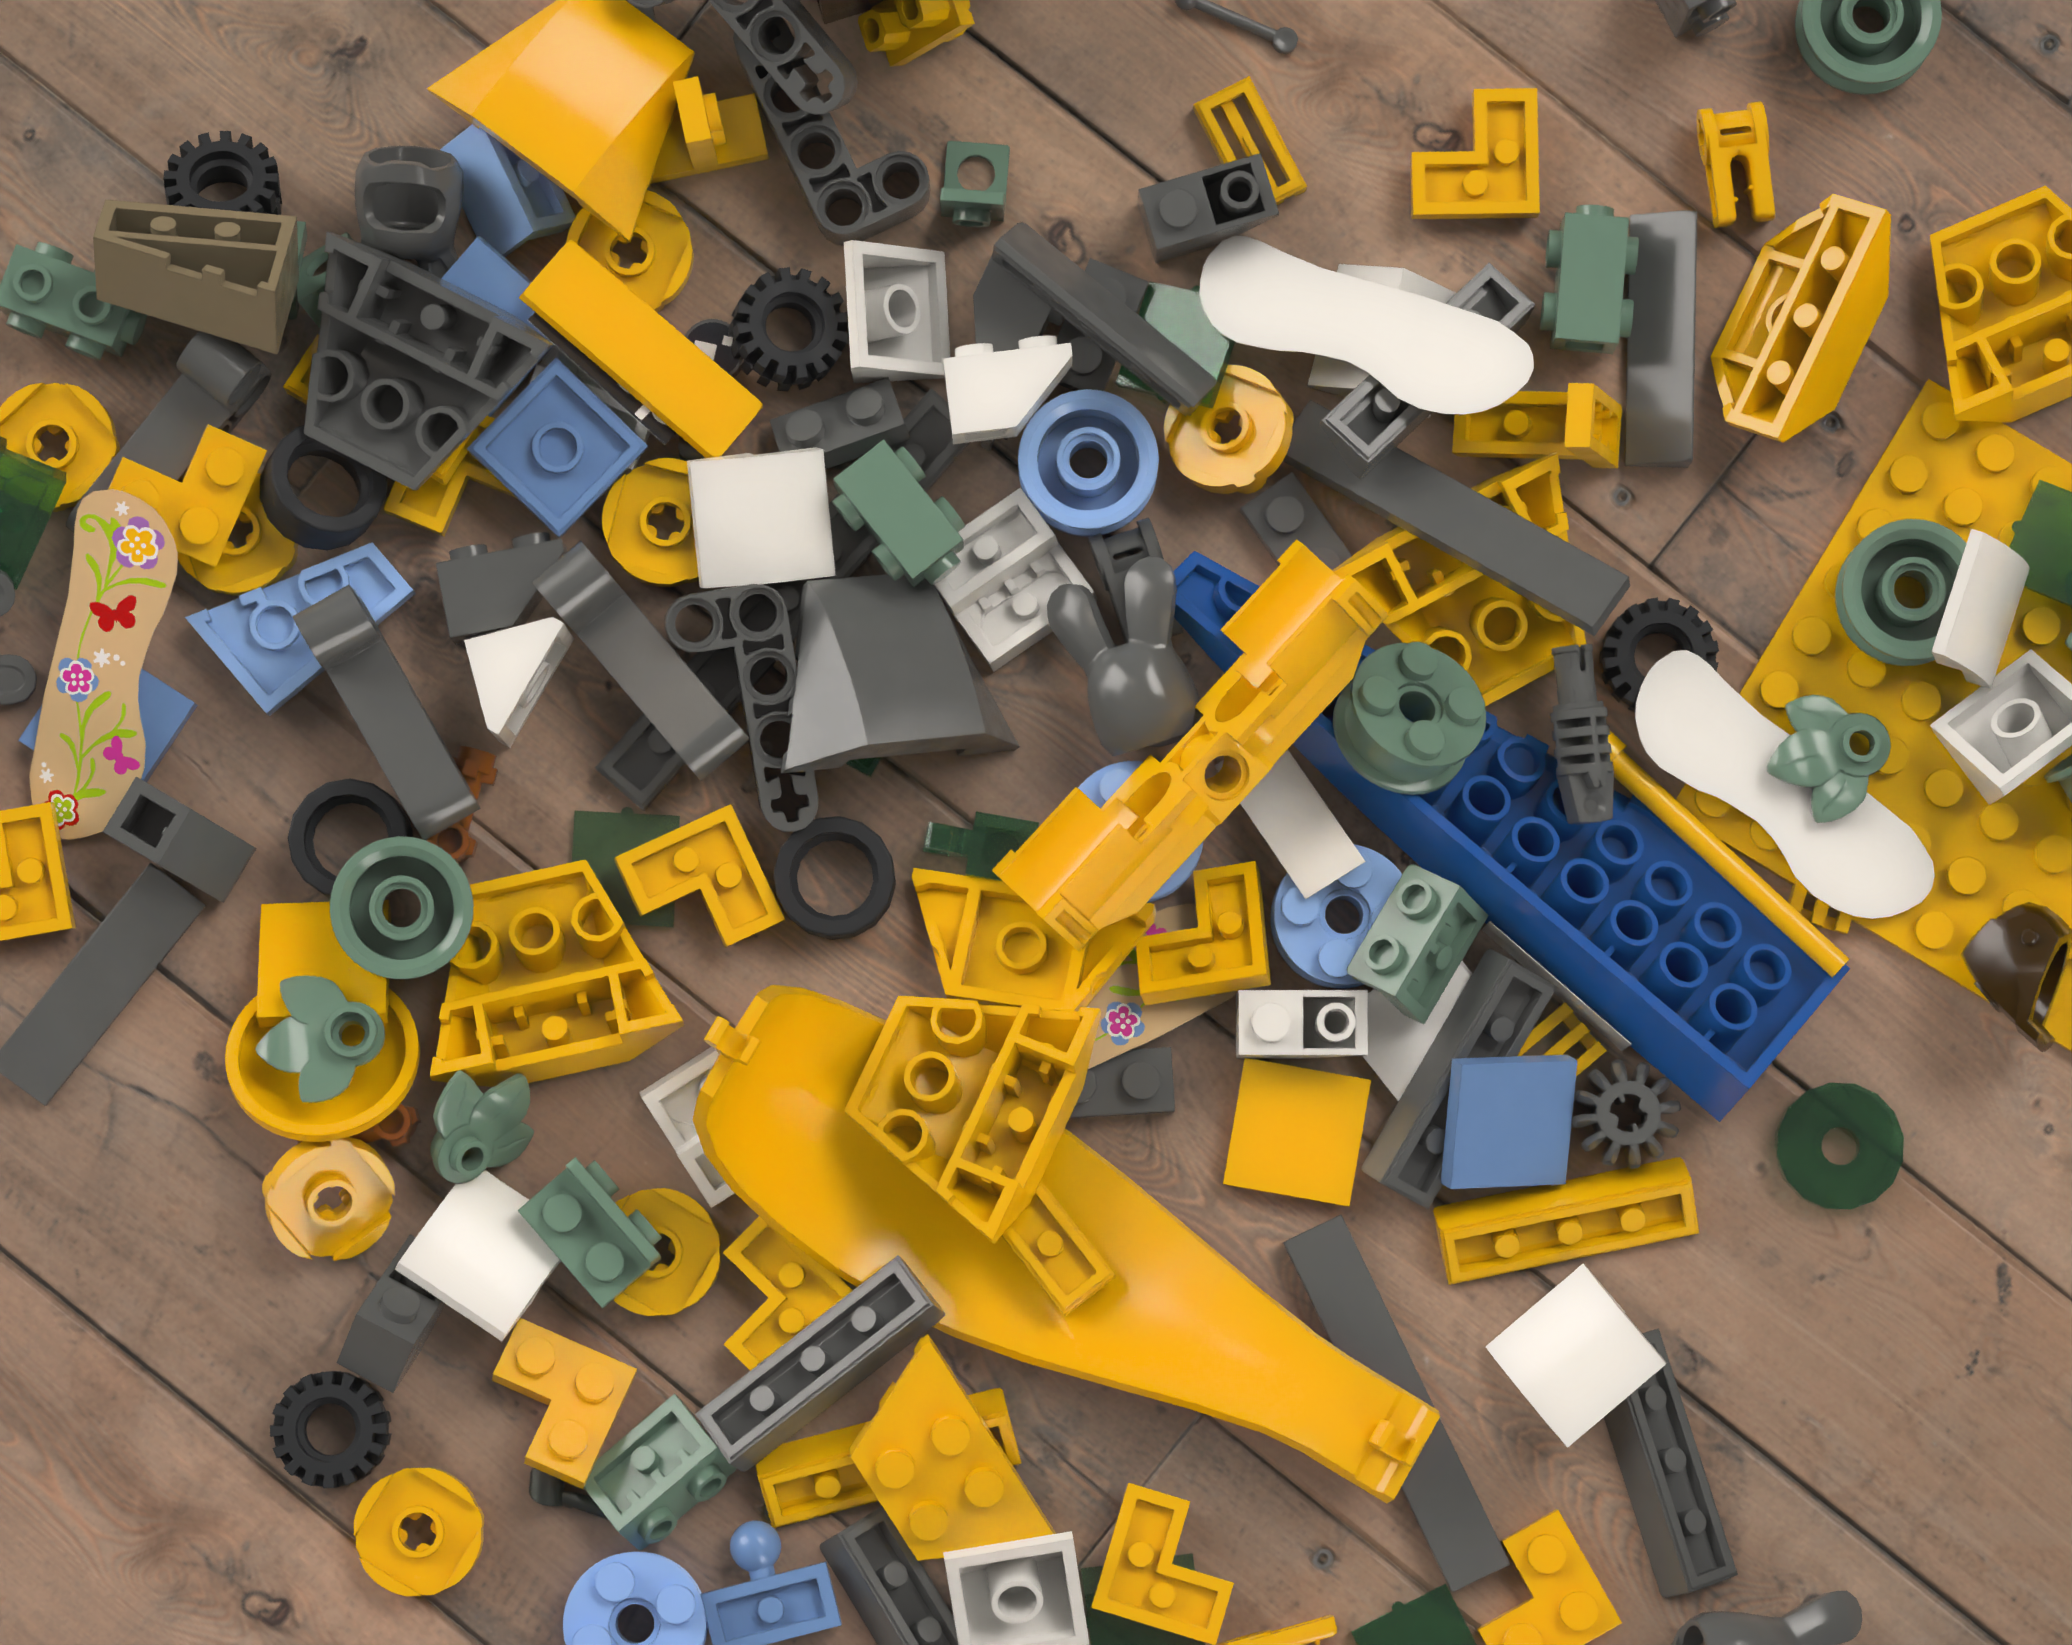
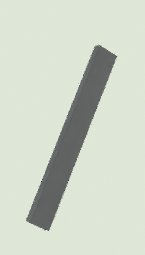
M932 388L904 418L910 439L889 446L893 452H896L903 446L919 464L926 477L918 483L925 492L933 486L971 443L953 444L948 402ZM832 501L829 503L836 576L764 584L775 589L783 597L787 608L793 643L797 639L803 585L807 581L852 577L872 555V550L879 546V543L864 525L855 532L840 515ZM762 594L748 596L742 601L739 608L741 623L751 631L766 629L775 617V608L772 601ZM733 647L697 652L687 663L688 667L730 715L742 702ZM765 657L758 660L752 666L750 682L753 688L778 661L777 659ZM643 713L595 769L641 810L645 811L686 763Z

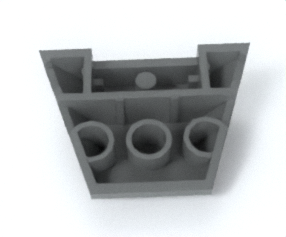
M326 232L324 252L328 253L324 292L319 293L318 310L322 311L317 353L312 355L304 434L413 490H419L553 344L517 316L406 260L338 234Z
M888 574L807 581L803 585L795 659L798 661L794 697L789 701L788 717H791L788 750L783 754L781 773L840 768L849 760L947 750H956L957 756L1015 751L1020 747L962 642L935 586H931L926 578L915 587L910 584L904 575L894 581Z

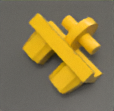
M883 0L858 17V24L866 49L869 52L885 51L890 67L905 65L941 43L958 38L963 35L967 28L975 23L972 13L969 11V0Z

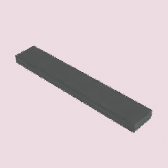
M1311 399L1293 422L1292 439L1283 462L1593 636L1597 634L1630 587L1629 576L1397 447L1360 480L1351 472L1320 426L1321 420L1330 410Z
M1342 1215L1336 1216L1284 1241L1285 1249L1331 1344L1434 1407ZM1439 1418L1401 1489L1450 1591L1454 1592L1510 1565V1562Z

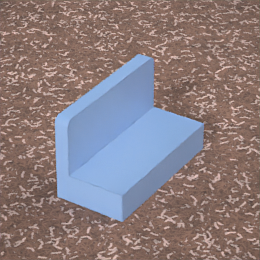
M473 124L440 149L441 151L451 153L457 159L463 171L464 191L462 207L476 237L481 236L502 256L507 257L528 240L564 232L576 216L563 189L480 127L478 129Z

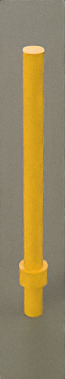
M1610 730L1608 742L1612 747L1610 761L1613 762L1614 777L1833 978L1849 961V958L1624 752L1627 745Z

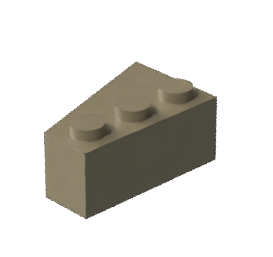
M105 199L93 235L97 300L276 355L278 354L299 281L297 216Z

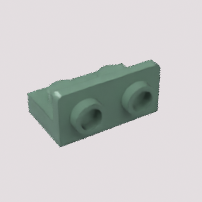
M1411 864L1405 869L1347 967V973L1353 979L1380 991L1403 1015L1424 1025L1489 915L1460 885Z
M575 1157L565 1165V1170L517 1211L599 1306L604 1309L661 1259L660 1254L653 1246L662 1237L637 1209L628 1217L611 1199L620 1189L595 1160L584 1168Z
M674 1393L597 1459L584 1489L615 1529L638 1550H643L649 1544L657 1543L666 1538L676 1527L677 1520L698 1502L706 1501L719 1493L724 1487L727 1478L737 1468L728 1463L708 1432L685 1403Z

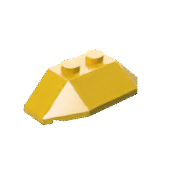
M1832 194L1819 203V209L1799 218L1763 245L1710 356L1717 388L1724 406L1722 408L1724 418L1730 426L1784 443L1835 410L1889 296L1891 214L1886 209Z

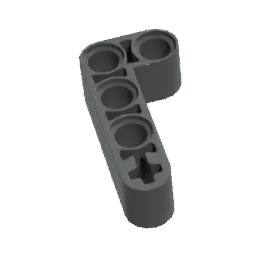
M674 0L627 1L632 5L648 8L669 4ZM708 0L790 99L804 112L811 114L828 113L845 106L854 97L858 80L857 72L852 63L799 0H748L745 3L738 0ZM776 17L785 18L791 23L795 31L794 44L787 52L779 50L770 40V25ZM813 49L815 55L804 59L807 65L793 69L791 62L804 57ZM829 71L834 78L828 85L831 93L818 96L813 89L819 81L816 74Z
M776 17L770 25V40L779 50L787 52L793 46L795 39L784 19ZM734 32L733 40L739 64L753 93L756 95V99L814 220L827 240L844 246V242L850 240L864 241L915 217L924 210L930 197V179L927 167L919 157L910 152L897 151L856 168L830 112L811 114L800 109L796 112L786 113L778 110L773 105L774 97L782 88ZM803 57L791 62L793 69L807 65ZM817 85L814 86L815 93L820 96L821 93ZM813 143H824L833 149L835 155L831 163L825 168L810 169L800 161V155L804 148ZM907 172L915 176L919 181V187L916 192L904 199L888 195L884 190V184L894 173ZM840 199H851L860 205L862 213L858 220L851 225H836L827 217V211L831 204Z
M199 331L188 343L178 359L176 365L177 369L182 373L181 376L79 500L66 521V527L74 533L77 510L82 499L93 491L108 490L122 457L182 482L207 424L230 434L263 393L271 379V372L265 364L239 343Z
M582 541L578 542L532 581L542 596L578 635L701 781L750 740Z
M351 585L343 587L294 615L293 619L319 664L328 673L421 837L427 840L481 809L373 617Z
M749 584L687 594L677 598L669 606L665 614L664 628L668 638L678 648L687 652H704L733 647L747 736L750 738L748 743L758 802L763 816L773 827L784 832H796L806 828L814 820L818 811L819 798L814 770L803 771L801 774L789 773L793 791L799 795L805 794L806 804L796 807L795 818L786 819L782 810L771 808V800L781 797L780 779L777 775H774L765 780L764 775L765 767L782 768L783 756L773 757L766 754L760 744V735L769 723L785 721L791 725V717H788L789 701L794 697L797 666L787 608L783 597L775 589L764 584ZM753 594L767 596L775 608V617L772 623L761 631L747 629L739 618V608L742 601ZM691 604L703 606L710 613L712 619V627L709 634L704 639L696 642L682 639L675 627V620L679 611ZM765 657L777 659L785 670V681L782 687L771 694L757 692L750 682L752 666L758 660Z

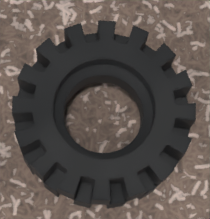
M220 131V141L211 142L209 132L198 135V147L195 148L187 140L179 146L181 157L172 153L167 161L168 170H164L163 177L167 205L281 215L282 198L277 162L274 156L269 158L268 148L261 142L253 148L251 136L242 133L236 143L232 142L231 131ZM220 182L237 183L247 188V191L241 196L229 201H211L199 196L203 189Z
M790 267L779 268L775 276H771L769 272L761 275L754 285L751 284L747 288L731 315L734 318L729 325L728 337H734L735 340L730 347L733 357L741 355L744 362L740 368L746 375L752 370L761 375L756 383L767 387L770 381L778 383L777 391H789L791 386L795 384L798 385L799 390L810 387L815 379L819 382L827 375L847 344L849 333L845 332V328L848 325V311L841 313L839 309L844 300L839 292L831 296L826 291L831 283L825 278L821 277L818 283L809 280L812 271L801 268L797 275H791ZM780 308L798 310L810 322L812 328L810 344L799 351H786L778 348L767 335V316Z
M1658 597L1646 599L1644 603L1638 605L1635 603L1617 617L1606 632L1599 657V664L1602 663L1604 671L1601 676L1604 684H1609L1613 690L1611 695L1618 703L1622 700L1629 705L1628 710L1636 713L1637 697L1645 679V676L1641 674L1636 666L1634 655L1638 642L1647 635L1661 633L1672 637L1682 650H1688L1700 656L1717 672L1719 662H1716V654L1719 652L1717 640L1713 641L1711 636L1713 628L1708 620L1703 622L1697 616L1699 611L1691 605L1688 608L1679 605L1680 600L1669 598L1667 601H1658Z
M325 1371L310 1374L301 1378L295 1385H290L283 1393L284 1397L281 1402L276 1403L272 1413L275 1415L274 1424L270 1425V1437H274L276 1446L273 1448L276 1458H281L285 1464L284 1469L291 1476L295 1475L300 1478L302 1483L323 1488L350 1485L371 1474L370 1471L376 1465H379L385 1457L383 1453L386 1446L390 1445L392 1433H389L390 1412L386 1411L383 1405L385 1400L379 1391L373 1390L369 1386L370 1383L363 1378L341 1371ZM325 1404H337L344 1407L352 1415L356 1426L353 1442L345 1451L337 1455H327L317 1451L311 1445L307 1436L309 1417L317 1408Z

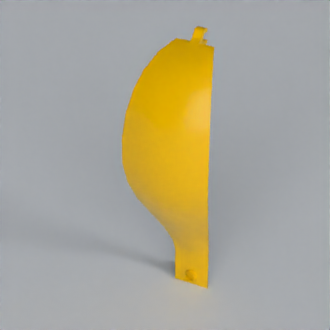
M770 985L759 991L735 1028L730 1026V1022L719 1016L716 1017L704 1041L712 1046L719 1055L698 1094L692 1119L704 1154L737 1196L772 1229L823 1267L858 1287L899 1255L945 1312V1316L932 1326L933 1328L960 1340L1024 1363L1191 1409L1263 1433L1299 1450L1386 1504L1395 1499L1440 1418L1439 1410L1353 1359L1314 1332L1253 1283L1132 1179L1070 1131L1064 1129L1041 1180L1112 1269L1116 1278L1065 1317L1002 1236L993 1244L845 1113L844 1109L886 1020L842 1000L801 987Z

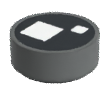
M707 319L693 325L687 331L685 337L735 378L741 370L740 366L744 359L741 355L733 357L730 347L735 340L734 337H728L730 324L718 319Z

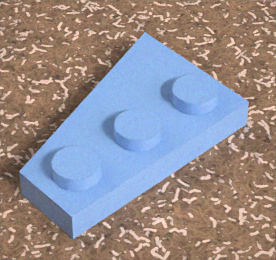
M371 542L301 570L300 574L265 588H256L239 595V598L210 610L204 609L185 618L265 713L271 716L325 670L319 664L293 619L294 615L350 584L360 596L378 626L416 593L374 543Z

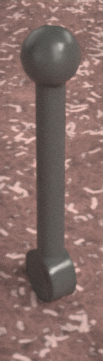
M1175 0L1177 6L1183 10L1196 8L1271 41L1278 53L1289 54L1297 46L1298 37L1291 28L1283 27L1275 30L1209 0Z

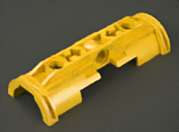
M1297 539L1277 560L1280 563L1279 567L1221 628V631L1244 653L1195 705V708L1203 716L1166 757L1159 762L1150 754L1101 808L1079 788L1075 787L1016 852L1011 849L992 869L1004 883L1031 906L1046 923L1077 951L1080 952L1102 927L1138 913L1207 836L1231 814L1266 776L1276 761L1353 679L1367 638L1388 617L1387 612L1355 578L1347 574L1342 580ZM1224 756L1220 771L1215 776L1205 779V770L1208 764L1216 757Z

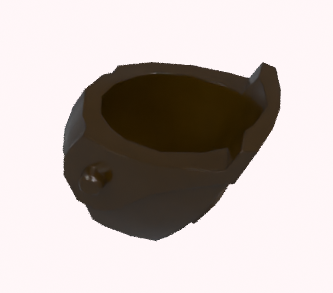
M2028 902L2003 912L1996 919L1988 920L1969 940L1961 956L1976 981L1974 985L1982 992L1992 1007L2010 1019L2016 1025L2017 1031L2039 1051L2045 1052L2051 1048L2055 1041V1038L2044 1026L2067 964L2072 945V929L2048 907Z

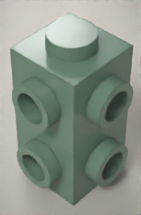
M1579 205L1576 207V213L1565 212L1559 230L1549 229L1545 267L1556 268L1554 293H1543L1540 330L1551 331L1550 349L1613 354L1619 344L1620 337L1630 338L1634 302L1631 299H1623L1625 274L1635 275L1639 239L1638 237L1628 236L1629 218L1615 217L1614 209L1611 207Z
M38 242L35 251L16 244L0 284V310L9 316L6 322L7 326L40 339L45 329L68 338L65 344L66 348L95 360H101L104 351L122 357L127 343L135 345L144 330L147 315L97 300L95 270L93 273L72 265L71 262L74 256L71 253L47 243Z
M883 439L833 478L834 487L840 495L832 503L855 532L864 525L879 543V546L872 550V553L894 581L904 575L913 587L925 578L931 586L935 585L960 565L961 560L956 554L964 549V542L958 532L966 525L943 496L933 502L918 482L925 478L926 475L911 454L903 446L896 452H893Z

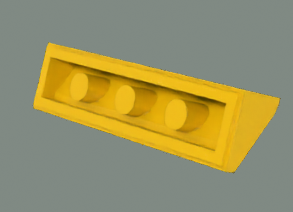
M572 240L567 241L519 297V299L705 458L722 456L763 408V404L758 398Z
M1681 1157L1641 1164L1640 1167L1634 1169L1627 1167L1568 1179L1566 1184L1539 1185L1437 1206L1433 1209L1448 1285L1699 1234L1692 1179Z
M993 1388L968 1395L1012 1465L1021 1464L1003 1389ZM867 1422L783 1443L756 1464L758 1480L773 1528L879 1501L854 1464L849 1452L850 1446Z

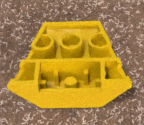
M556 0L428 87L427 90L475 127L483 129L575 198L580 206L628 242H631L646 190L650 186L655 172L654 167L678 105L673 81L687 78L695 52L626 0Z
M2045 185L1931 234L1930 247L1955 421L2011 423L2072 397V209Z
M1557 452L1491 477L1471 488L1569 543L1567 534L1569 525L1567 512H1564L1558 474L1561 471ZM1399 526L1377 537L1332 570L1342 580L1347 574L1355 578L1379 602L1388 614V617L1382 623L1403 643H1425L1431 648L1448 655L1460 664L1478 686L1485 706L1555 670L1552 648L1569 645H1579L1581 647V645L1586 644L1585 633L1581 628Z
M586 859L470 884L474 904L472 925L462 948L449 961L451 966L445 1002L441 1004L439 1016L441 1027L436 1057L432 1059L430 1078L432 1081L449 1082L458 1070H461L469 1075L477 1086L494 1087L517 1073L523 1074L527 1078L528 1083L631 1061L684 1026L682 1018L674 1005L671 1004L656 979L652 968L646 958L644 959Z
M898 996L844 1111L870 1136L995 1244L1030 1204L1079 1099L1091 1059L1101 1018V1009L1080 1007L1079 1011L1043 1009L1040 1004L1024 1003L1021 1007L980 1005L977 1000Z

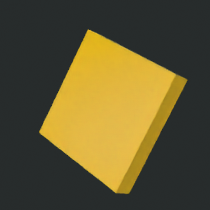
M385 900L383 904L384 916L391 923L389 900ZM330 902L261 904L256 1015L259 1028L275 1027L282 1020L291 1017L280 992V982L290 977L304 975L323 977L337 984L348 1002H360L370 1006L380 1016L383 1024L388 1023L389 978L365 970L346 954L333 931L330 918Z
M1244 1058L1222 1185L1349 1207L1371 1080Z

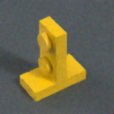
M698 76L673 81L679 109L675 111L670 128L667 129L650 184L769 159L755 93L717 101L715 92L703 95Z
M1568 383V392L1518 391L1502 404L1486 411L1466 415L1455 414L1452 453L1458 457L1539 459L1557 452L1559 459H1579L1593 468L1618 469L1622 406L1594 383Z

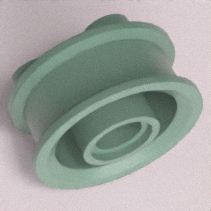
M1800 0L1795 16L1797 45L1811 71L1828 85L1847 93L1860 95L1886 92L1903 84L1914 75L1933 49L1941 28V1ZM1859 7L1875 9L1883 19V30L1876 33H1867L1860 30L1854 23L1853 10Z
M1921 519L1894 521L1877 528L1867 535L1845 559L1839 571L1835 588L1837 614L1844 631L1851 641L1868 656L1891 665L1915 666L1934 661L1932 649L1967 543L1947 527ZM1911 577L1920 582L1925 591V601L1922 607L1911 609L1897 601L1894 594V584L1898 578Z
M1422 642L1391 644L1369 654L1356 670L1352 681L1340 694L1333 713L1335 738L1349 764L1373 784L1392 792L1410 795L1430 793L1447 785L1457 775L1465 759L1481 741L1486 726L1485 702L1478 686L1469 673L1448 655Z
M406 836L389 837L363 847L342 867L331 892L330 918L339 944L355 963L365 970L382 977L411 979L427 975L443 967L462 948L472 925L473 896L470 884L462 868L442 848L419 838ZM398 889H407L414 892L421 902L419 918L415 923L407 927L392 925L387 921L383 912V904L386 897Z

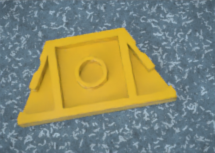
M913 868L912 880L947 999L977 1000L980 1005L1021 1007L1023 1003L1040 1004L1043 1009L1079 1011L1080 1007H1087L1153 925L1156 917L1155 904L1146 903L1138 913L1102 927L1079 952L1003 881Z
M929 1334L922 1337L914 1347L915 1354L897 1382L892 1381L879 1401L877 1413L870 1422L865 1423L849 1448L850 1457L917 1561L944 1558L943 1552L1056 1534Z

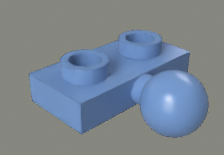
M759 1520L748 1521L740 1525L734 1531L730 1540V1553L733 1560L739 1567L749 1572L751 1581L700 1594L705 1608L712 1645H767L842 1625L827 1561L776 1574L774 1564L781 1553V1540L777 1531L770 1524Z

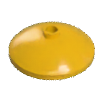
M390 988L388 1023H384L385 1041L380 1053L369 1063L356 1067L348 1088L331 1100L315 1103L302 1102L299 1094L300 1073H287L277 1070L256 1053L255 1048L257 1044L273 1028H259L256 1018L257 996L245 1006L237 1017L226 1045L225 1065L228 1081L235 1099L244 1112L254 1122L274 1134L308 1142H324L347 1138L381 1122L399 1106L408 1094L416 1077L420 1058L419 1038L415 1022L404 1002ZM355 1024L346 1027L341 1037L343 1044L347 1046L360 1044L365 1036L364 1028Z

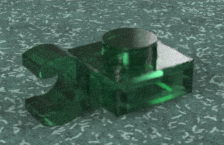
M976 811L972 830L929 822L926 829L923 852L941 856L967 858L964 875L1002 881L992 869L1011 849L1016 852L1039 827V822Z

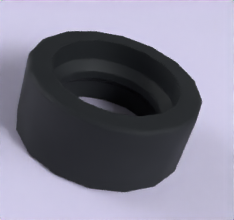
M304 425L298 426L280 440L260 475L259 498L267 519L285 538L304 548L328 551L350 545L367 531L377 517L387 497V476L305 435ZM312 455L326 457L341 465L353 478L359 492V500L355 508L345 516L333 517L320 515L305 507L293 494L288 481V472L292 464L300 457Z
M351 778L327 782L309 793L293 814L288 834L291 861L303 880L328 898H331V892L337 876L322 866L315 854L313 842L316 826L325 813L338 805L350 803L368 806L380 815L387 827L388 838L397 836L413 837L411 822L399 802L374 783Z
M841 816L817 818L806 828L793 832L780 848L774 868L776 896L789 919L808 934L829 940L856 937L875 926L889 909L896 886L893 858L882 838L864 823ZM839 840L853 844L865 854L872 867L873 883L869 896L859 908L848 914L830 916L817 912L805 902L799 892L797 874L802 859L810 849L823 842Z

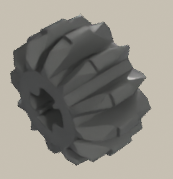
M1615 1060L1611 1062L1610 1068L1613 1085L1610 1084L1603 1073L1594 1069L1587 1077L1590 1084L1599 1094L1596 1096L1582 1090L1574 1093V1101L1580 1105L1590 1107L1591 1114H1581L1572 1117L1571 1126L1573 1128L1593 1126L1595 1133L1585 1138L1581 1143V1148L1585 1152L1596 1148L1602 1141L1607 1143L1602 1154L1601 1162L1603 1165L1612 1166L1618 1158L1620 1148L1624 1147L1625 1162L1628 1168L1634 1169L1640 1167L1641 1164L1638 1144H1641L1648 1155L1654 1159L1664 1155L1661 1144L1655 1139L1653 1134L1657 1133L1666 1138H1675L1679 1129L1676 1126L1660 1120L1661 1114L1678 1112L1681 1110V1105L1678 1100L1659 1103L1656 1096L1667 1090L1671 1085L1667 1077L1656 1080L1649 1088L1644 1085L1650 1072L1649 1064L1640 1062L1634 1069L1631 1081H1628L1626 1066L1623 1060ZM1624 1097H1629L1635 1101L1633 1112L1641 1116V1122L1638 1127L1635 1123L1626 1127L1627 1132L1617 1128L1618 1117L1610 1113L1612 1103L1614 1102L1616 1105L1625 1102Z

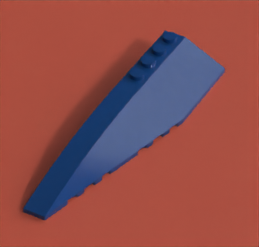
M1193 551L1173 571L1177 585L1174 618L1225 673L1244 652L1221 631V628L1260 586L1204 555ZM1364 645L1356 670L1362 661L1374 652L1375 649ZM1342 691L1293 743L1346 798L1420 867L1460 885L1489 915L1485 921L1486 924L1491 921L1631 1043L1630 1047L1719 1122L1751 1088L1850 970L1845 964L1832 978L1634 795L1628 798L1613 789V818L1611 820L1591 824H1568L1556 776L1558 763L1554 756L1547 753L1549 745L1529 734L1524 738L1515 736L1497 726V717L1487 711L1486 726L1481 741L1465 759L1460 771L1444 787L1425 794L1410 795L1386 790L1364 778L1349 764L1337 744L1333 729L1334 708Z

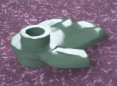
M1808 695L1785 705L1786 714L1796 733L1787 737L1776 748L1767 765V772L1771 776L1789 784L1805 788L1813 787L1811 809L1815 822L1826 823L1838 820L1854 811L1864 801L1869 775L1877 772L1886 763L1891 749L1888 731L1875 717L1865 713L1848 714L1837 702L1829 697ZM1860 733L1868 739L1870 748L1867 755H1857L1851 750L1849 740L1852 734Z
M306 975L284 979L280 982V992L291 1017L282 1020L260 1040L255 1048L256 1053L277 1070L287 1073H300L299 1094L302 1102L315 1103L331 1100L348 1088L356 1067L369 1063L380 1053L385 1041L384 1024L377 1012L370 1006L360 1002H348L337 984L331 980ZM354 1024L362 1026L365 1036L360 1044L356 1046L343 1044L341 1037L346 1027Z
M458 1070L445 1086L433 1114L434 1123L438 1131L431 1142L430 1153L434 1167L439 1175L451 1183H467L478 1177L486 1167L504 1166L519 1157L526 1149L534 1135V1130L522 1122L530 1105V1089L527 1078L523 1074L517 1073L485 1093L481 1092L474 1080L465 1072Z

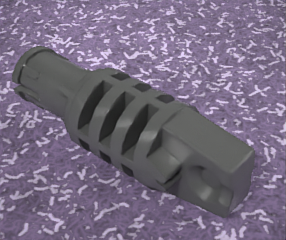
M1583 644L1581 647L1579 645H1569L1552 648L1558 705L1552 706L1553 712L1550 713L1551 723L1554 724L1552 738L1556 743V749H1554V757L1558 763L1556 776L1568 824H1591L1611 820L1613 818L1614 766L1613 762L1610 761L1612 747L1608 742V735H1610V728L1606 723L1608 709L1604 707L1603 701H1597L1592 655L1593 645Z

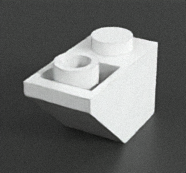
M1051 335L1035 336L1019 340V349L994 352L992 344L978 343L955 348V357L943 358L953 444L1017 437L1072 367L1071 343L1057 344L1056 336Z
M1238 990L1236 994V1058L1301 1059L1368 1055V990Z

